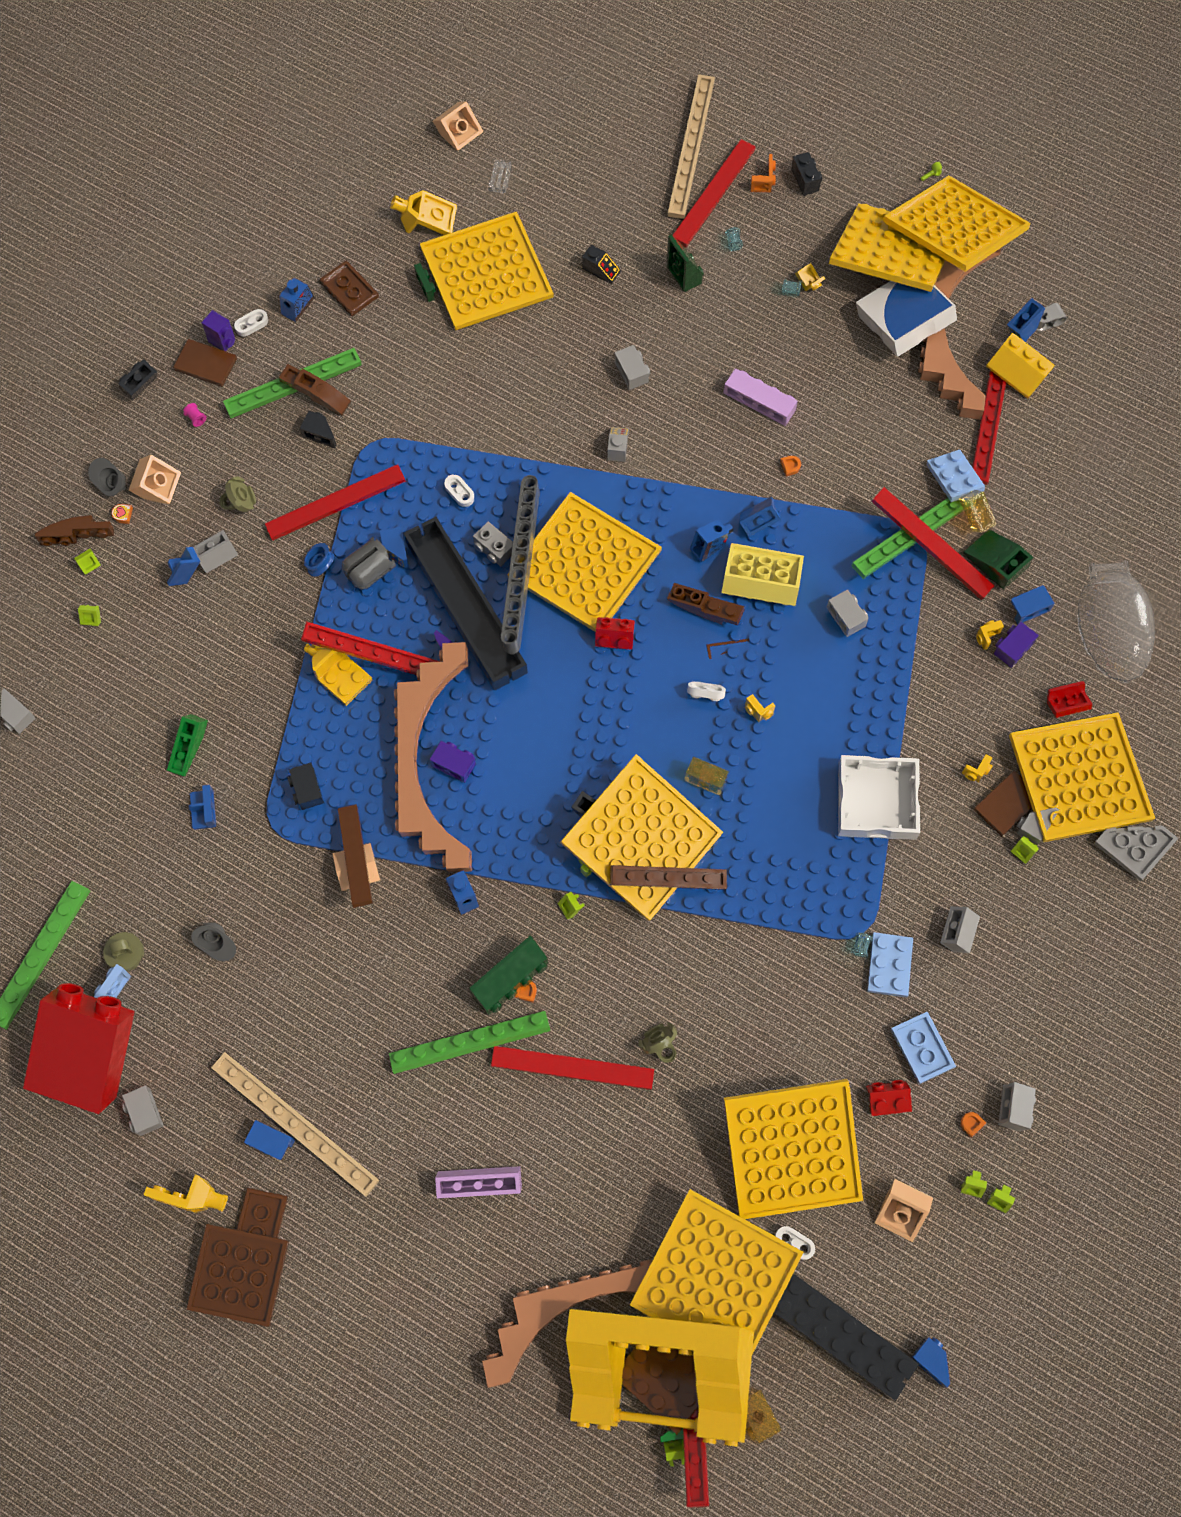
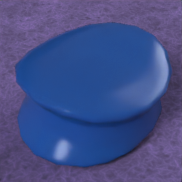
M318 543L307 552L304 558V566L311 576L317 577L323 574L332 564L334 554L329 551L325 543Z

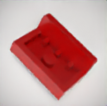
M598 617L595 646L633 649L635 621Z
M1084 681L1048 690L1047 704L1055 718L1092 709V702L1085 693Z
M894 1080L892 1083L875 1082L872 1085L866 1086L869 1094L871 1116L912 1112L911 1088L906 1081Z

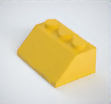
M1014 333L1008 337L986 365L988 369L1027 399L1055 366Z

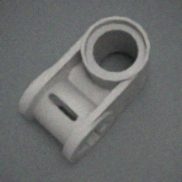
M1058 303L1045 307L1035 332H1043L1052 327H1057L1066 321L1067 317Z

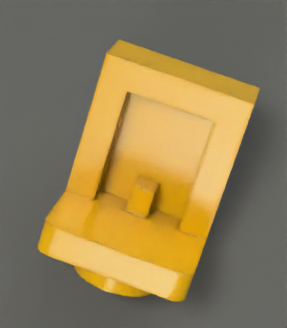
M811 263L795 273L805 291L811 288L813 291L822 286L820 282L825 280L824 276L819 277Z
M992 620L979 628L976 639L984 650L988 649L991 643L989 637L1001 633L1004 627L1002 621L994 622Z
M752 694L746 698L745 709L749 715H753L760 722L763 719L768 720L773 716L775 705L771 703L763 708Z
M986 754L978 769L966 764L962 774L968 780L979 783L983 774L988 775L993 766L990 764L992 757Z

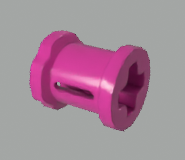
M191 403L183 409V414L190 418L194 427H199L206 421L207 417L197 409L198 406L195 403Z

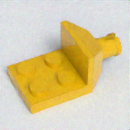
M422 190L411 195L407 200L394 195L390 209L402 213L401 221L406 232L409 234L417 224H420L438 233L447 235L452 233L457 205Z
M308 643L306 644L304 651L312 656V669L317 681L345 706L373 681L372 677L346 654L313 644L311 646Z
M198 1175L194 1176L187 1196L175 1191L171 1195V1191L154 1185L153 1189L146 1187L144 1192L146 1197L193 1213L205 1211L209 1207L223 1211L228 1200L227 1195L215 1192L210 1183Z

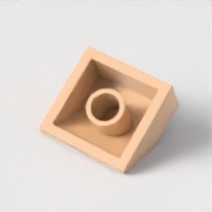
M466 101L456 103L433 120L440 135L456 150L461 149L483 132Z
M153 455L143 457L139 460L129 491L146 500L170 504L181 472Z
M371 843L365 844V855L371 884L381 881ZM344 850L332 853L341 891L349 890Z
M894 1179L877 1215L875 1224L913 1242L929 1214L933 1197Z

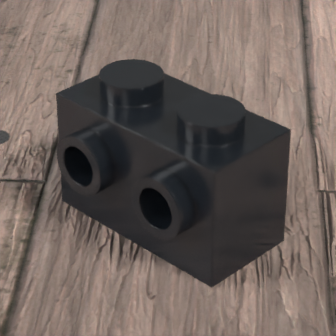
M809 152L793 156L791 170L803 196L819 192L822 174L816 168L815 159L811 157Z
M143 359L141 362H137L128 374H124L120 378L118 383L119 389L133 401L158 377L157 371Z
M312 763L289 769L291 776L287 778L290 787H294L296 792L292 794L295 805L299 804L301 809L305 810L324 804Z

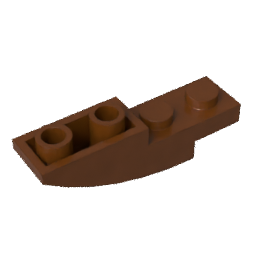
M287 364L279 376L280 382L304 393L312 401L341 416L351 403V400L336 388L303 368L299 370Z
M92 515L78 516L53 523L36 532L35 537L40 545L51 546L52 544H61L68 546L70 544H77V537L86 539L89 537L106 538L114 536V528L110 521L95 522Z
M676 583L673 584L667 597L668 601L678 607L720 624L724 621L738 626L745 610L744 606L710 597L708 592Z

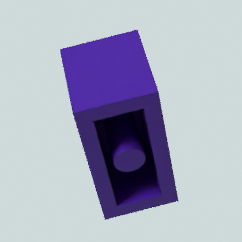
M212 310L201 322L207 340L220 350L227 351L228 348L234 345L236 340L230 321Z
M1022 622L1017 626L1013 625L1007 632L1008 636L1005 639L1001 638L995 645L997 649L994 655L1010 668L1031 648L1039 636Z
M440 741L430 758L432 767L464 783L476 765L475 757L471 752L467 750L461 751L451 742L445 743Z

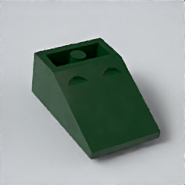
M990 529L963 552L1003 590L1030 566L1034 558L1019 544Z

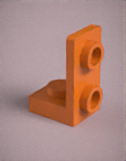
M769 154L768 176H752L751 192H771L772 185H775L776 175H773L776 167V161H773V154Z

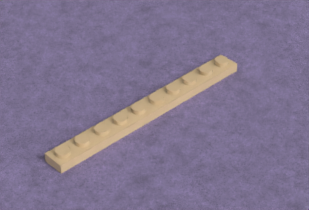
M698 74L669 205V217L685 219L715 77Z
M224 1052L211 1067L365 1197L369 1195L380 1181L227 1053Z

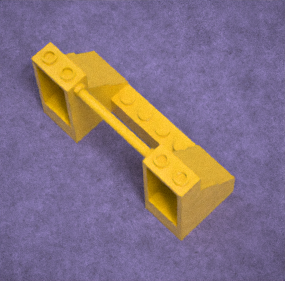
M570 1309L566 1336L570 1363L569 1371L573 1389L570 1421L577 1422L578 1427L590 1428V1423L598 1424L597 1429L610 1430L611 1426L618 1427V1422L621 1420L694 1429L697 1432L696 1437H702L704 1443L716 1444V1439L725 1440L724 1445L738 1447V1442L745 1443L754 1332L734 1326ZM628 1344L636 1345V1349L649 1351V1346L657 1347L658 1352L670 1353L671 1349H678L679 1354L692 1355V1351H694L696 1389L699 1404L698 1418L691 1420L626 1412L620 1409L622 1373L625 1351L628 1348Z

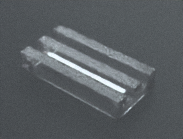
M495 159L489 191L506 193L512 162L508 161V163H505L504 160L499 162V160ZM500 167L496 187H494L497 170ZM504 168H507L503 187L500 188Z

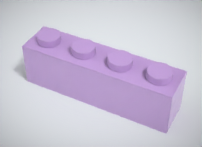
M735 368L724 386L725 395L786 426L796 411L798 401L792 396L785 395L777 388L766 385L762 380L749 376L745 371Z
M520 1166L438 1171L435 1177L437 1198L519 1194L522 1188Z

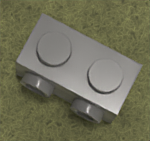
M634 345L617 351L614 355V362L629 390L648 383L650 375L648 365H644L642 354L639 350H636Z
M489 521L473 536L474 547L479 552L483 551L492 563H497L501 567L512 556L513 542Z
M224 530L193 547L206 573L238 555Z
M849 590L829 599L827 609L846 637L866 627L868 615L864 609L860 608L857 598Z
M951 906L940 943L953 952L970 953L980 916L968 907Z
M1016 1082L1003 1085L998 1125L1019 1132L1031 1129L1033 1124V1107L1036 1102V1089Z
M145 1085L122 1095L124 1099L122 1107L126 1114L129 1113L131 1120L128 1123L133 1133L135 1132L142 1136L164 1126L149 1087Z

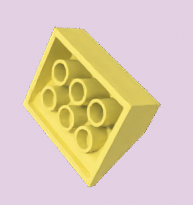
M731 543L722 593L795 606L804 556Z

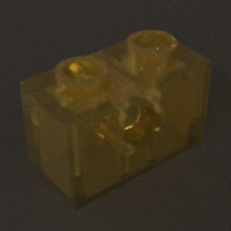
M973 490L959 498L972 531L982 533L997 525L984 491Z
M693 757L686 771L685 781L721 795L728 779L729 771Z
M758 1390L749 1395L746 1420L749 1428L746 1430L752 1441L756 1440L757 1443H761L781 1432L782 1429L762 1391ZM755 1411L763 1416L760 1418V1424L757 1421H752L754 1417L753 1412Z

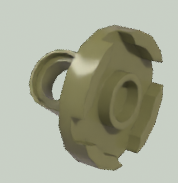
M236 476L226 482V492L221 495L219 501L223 509H238L241 512H249L254 508L253 505L256 504L255 494L251 486L247 487L243 483L245 481L243 478ZM227 498H229V501L231 502L229 506H227L226 504Z
M121 932L109 938L104 946L103 956L107 965L111 968L118 964L129 972L137 968L142 957H144V946L141 940L134 934Z
M668 1022L667 1026L661 1023L652 1027L643 1034L645 1039L638 1041V1046L644 1054L656 1053L662 1062H672L676 1057V1050L671 1042L676 1038L677 1030L671 1022ZM665 1048L672 1049V1053L668 1057L661 1055L662 1050Z

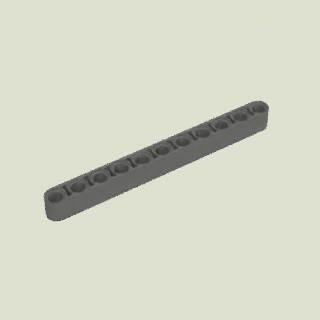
M527 475L522 479L501 632L503 648L508 654L517 653L520 650L540 496L538 480L533 475Z

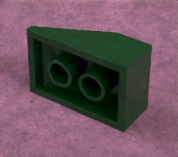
M672 234L669 235L667 268L682 290L686 292L702 284L704 272L695 263L693 255L688 253L685 247Z

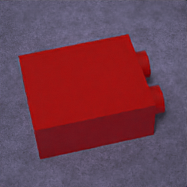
M64 983L40 1000L23 1089L100 1114L117 1098L135 1011L122 1007V1002L115 997L101 996L95 998L83 994L84 990L79 985Z

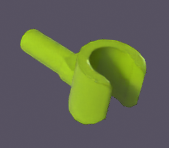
M935 162L932 164V170L920 177L921 181L933 175H941V163Z

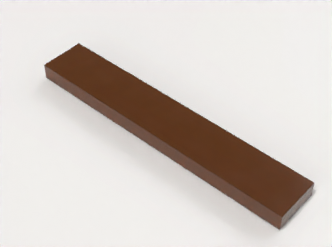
M355 804L338 808L352 906L356 908L373 904L358 806Z
M611 865L610 886L727 889V869Z

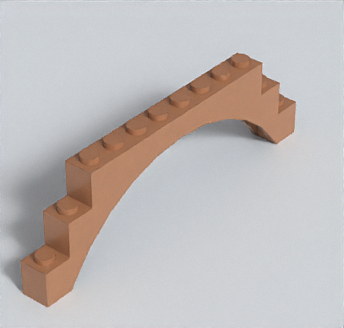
M1002 247L966 272L945 260L935 286L949 299L953 290L967 274L980 264L999 256ZM945 328L923 339L922 342H925V347L922 346L920 357H923V362H920L918 372L921 373L920 380L939 382L938 391H940V398L958 401L959 417L981 420L986 395L967 379L956 364L948 346Z
M465 642L442 643L439 657L440 661L443 662L420 663V669H417L418 681L398 682L397 689H394V697L397 700L394 715L395 719H398V726H395L394 729L395 737H398V744H395V755L398 756V763H395V773L398 774V782H395V792L398 793V800L395 801V810L398 812L395 827L402 837L422 836L419 837V848L422 849L425 855L446 854L443 855L442 861L443 867H446L449 873L461 872L463 870L464 872L472 871L471 850L447 833L434 818L425 802L418 779L417 749L424 719L434 700L448 682L468 667V648Z
M652 1259L640 1262V1266L632 1268V1265L622 1266L619 1268L620 1271L612 1273L611 1270L599 1272V1277L591 1278V1275L579 1277V1282L571 1283L570 1280L559 1282L556 1288L550 1289V1286L547 1285L537 1288L538 1292L530 1294L529 1290L517 1293V1297L513 1298L518 1324L515 1325L514 1321L501 1324L502 1329H498L503 1356L495 1353L487 1355V1360L482 1361L488 1388L510 1383L523 1353L537 1334L558 1315L576 1304L598 1296L623 1292L636 1293L652 1263Z

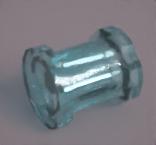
M737 227L729 228L725 232V236L729 241L728 249L731 251L740 250L743 246V242L740 239L741 231Z
M784 279L782 295L789 293L796 294L799 297L801 281L792 282Z
M857 932L854 948L850 952L858 957L867 958V950L870 942L873 941V937Z

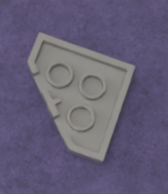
M1164 826L1115 827L1106 829L1094 844L1141 882L1178 840V837Z

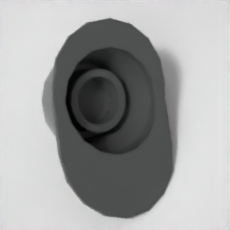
M97 458L91 462L88 471L89 478L103 494L114 496L118 492L126 490L125 475L109 460Z
M214 922L203 923L202 926L197 927L193 931L192 942L194 945L215 960L229 961L236 954L234 941L225 934V930L220 924Z

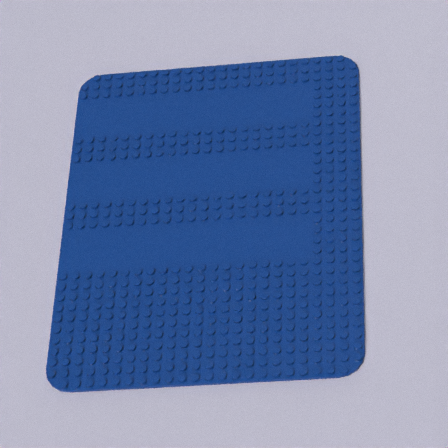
M400 438L379 439L369 443L359 452L353 465L348 486L397 464L406 482L342 510L331 551L334 554V560L326 570L313 620L314 624L437 661H440L439 651L442 649L434 635L436 630L453 643L465 642L406 542L405 547L409 568H404L395 562L396 567L368 589L361 590L356 588L347 579L342 570L343 560L372 537L374 541L378 540L377 537H381L380 530L402 527L404 534L406 531L419 526L421 536H424L422 523L434 517L438 518L503 624L509 579L507 574L510 571L511 557L501 567L497 563H492L483 551L479 552L474 547L473 536L489 521L512 542L514 541L521 481L527 475H533L537 478L540 490L534 539L571 492L662 547V551L613 616L614 619L635 621L633 649L596 647L595 631L528 590L521 647L519 650L527 664L528 673L514 681L510 678V683L494 690L467 646L468 667L448 682L434 700L424 719L418 739L416 760L418 779L425 802L434 818L447 833L468 847L472 852V871L465 872V874L627 903L594 872L586 878L581 873L582 864L578 861L579 859L564 847L560 841L580 819L571 808L580 792L583 791L597 800L633 756L637 754L723 831L722 835L694 868L727 869V889L677 888L660 909L833 940H850L863 934L874 923L880 905L889 839L838 836L839 760L841 755L869 756L878 759L900 758L927 563V551L918 543L914 544L862 579L851 565L855 560L901 530L890 518L774 499V506L780 514L781 520L749 537L739 522L740 514L768 498ZM448 476H460L474 493L472 505L468 507L460 506L446 491L445 479ZM715 520H719L723 525L730 523L733 527V532L728 535L725 546L701 562L690 550L696 530ZM731 543L804 556L796 605H784L722 593ZM676 583L708 592L710 597L744 606L745 610L738 626L724 621L722 624L710 621L667 600L673 584ZM846 590L855 595L858 605L868 615L866 627L846 637L827 609L829 599ZM742 639H749V641L747 642L712 646L710 647L712 659H709L706 644L727 641L737 642ZM305 652L267 799V817L272 829L282 839L295 844L340 852L344 848L338 808L357 804L364 845L371 843L375 858L447 871L446 867H443L442 861L443 855L446 854L425 855L422 849L419 848V837L422 836L402 837L395 827V821L398 819V812L395 810V801L398 800V793L395 792V782H398V774L395 773V763H398V756L395 755V744H398V737H395L394 729L395 726H398V719H395L394 708L397 707L394 689H397L398 682L418 681L417 675L347 655L368 673L373 681L345 706L317 681L312 669V656ZM703 682L723 686L726 689L725 697L720 699V701H712L704 697L693 698L687 692L688 683ZM753 694L763 708L774 703L773 716L768 720L763 719L758 722L753 715H749L746 711V698ZM440 741L445 743L451 742L457 746V749L461 751L467 750L474 755L476 765L465 783L431 766L430 758ZM312 763L324 804L302 810L299 804L295 805L292 794L296 792L294 787H290L287 777L291 776L289 769Z

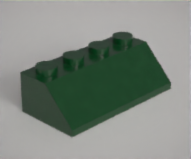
M531 935L469 988L473 999L488 1015L498 1012L503 1006L502 1003L507 999H513L518 992L516 990L521 985L526 987L531 983L534 975L537 973L541 974L548 967V958Z

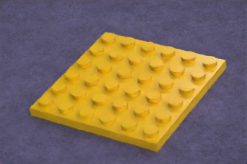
M951 176L945 177L886 214L883 222L965 272L1027 231L1031 224Z
M859 203L830 257L829 264L932 292L945 260L884 223V216L890 213V211Z
M517 211L420 243V248L455 331L554 297Z
M570 492L534 539L528 590L596 632L597 618H613L662 551V547Z
M1119 712L1010 733L1009 738L1033 812L1036 813L1043 835V843L1104 831L1115 827L1119 828L1150 822L1155 819ZM1051 808L1060 809L1050 815L1051 825L1046 831L1040 811Z
M636 754L560 843L646 920L650 921L677 888L610 886V866L694 868L722 835L723 831Z
M848 1079L724 1098L738 1213L741 1218L750 1219L863 1201Z
M690 1189L630 1306L651 1318L734 1326L754 1332L753 1354L804 1252Z

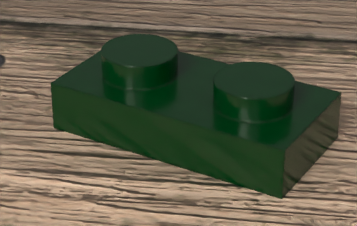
M421 263L415 264L414 269L417 280L427 301L431 302L435 300V286L433 282L428 280L429 274L427 269H423Z

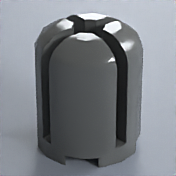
M372 537L343 560L342 570L347 579L356 588L365 590L395 568L396 564L394 560L390 562L386 548L377 539L374 541Z

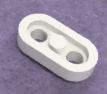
M256 309L239 318L234 324L236 333L240 336H248L265 327L268 323L267 314L264 310Z
M450 475L445 479L446 491L460 506L468 507L473 504L474 493L460 476Z
M689 682L687 692L693 698L704 697L712 701H720V699L725 697L726 689L715 684Z
M784 1226L776 1232L775 1236L781 1240L782 1235L787 1234L789 1236L787 1243L799 1250L802 1245L807 1247V1253H803L801 1260H808L814 1255V1243L796 1230Z

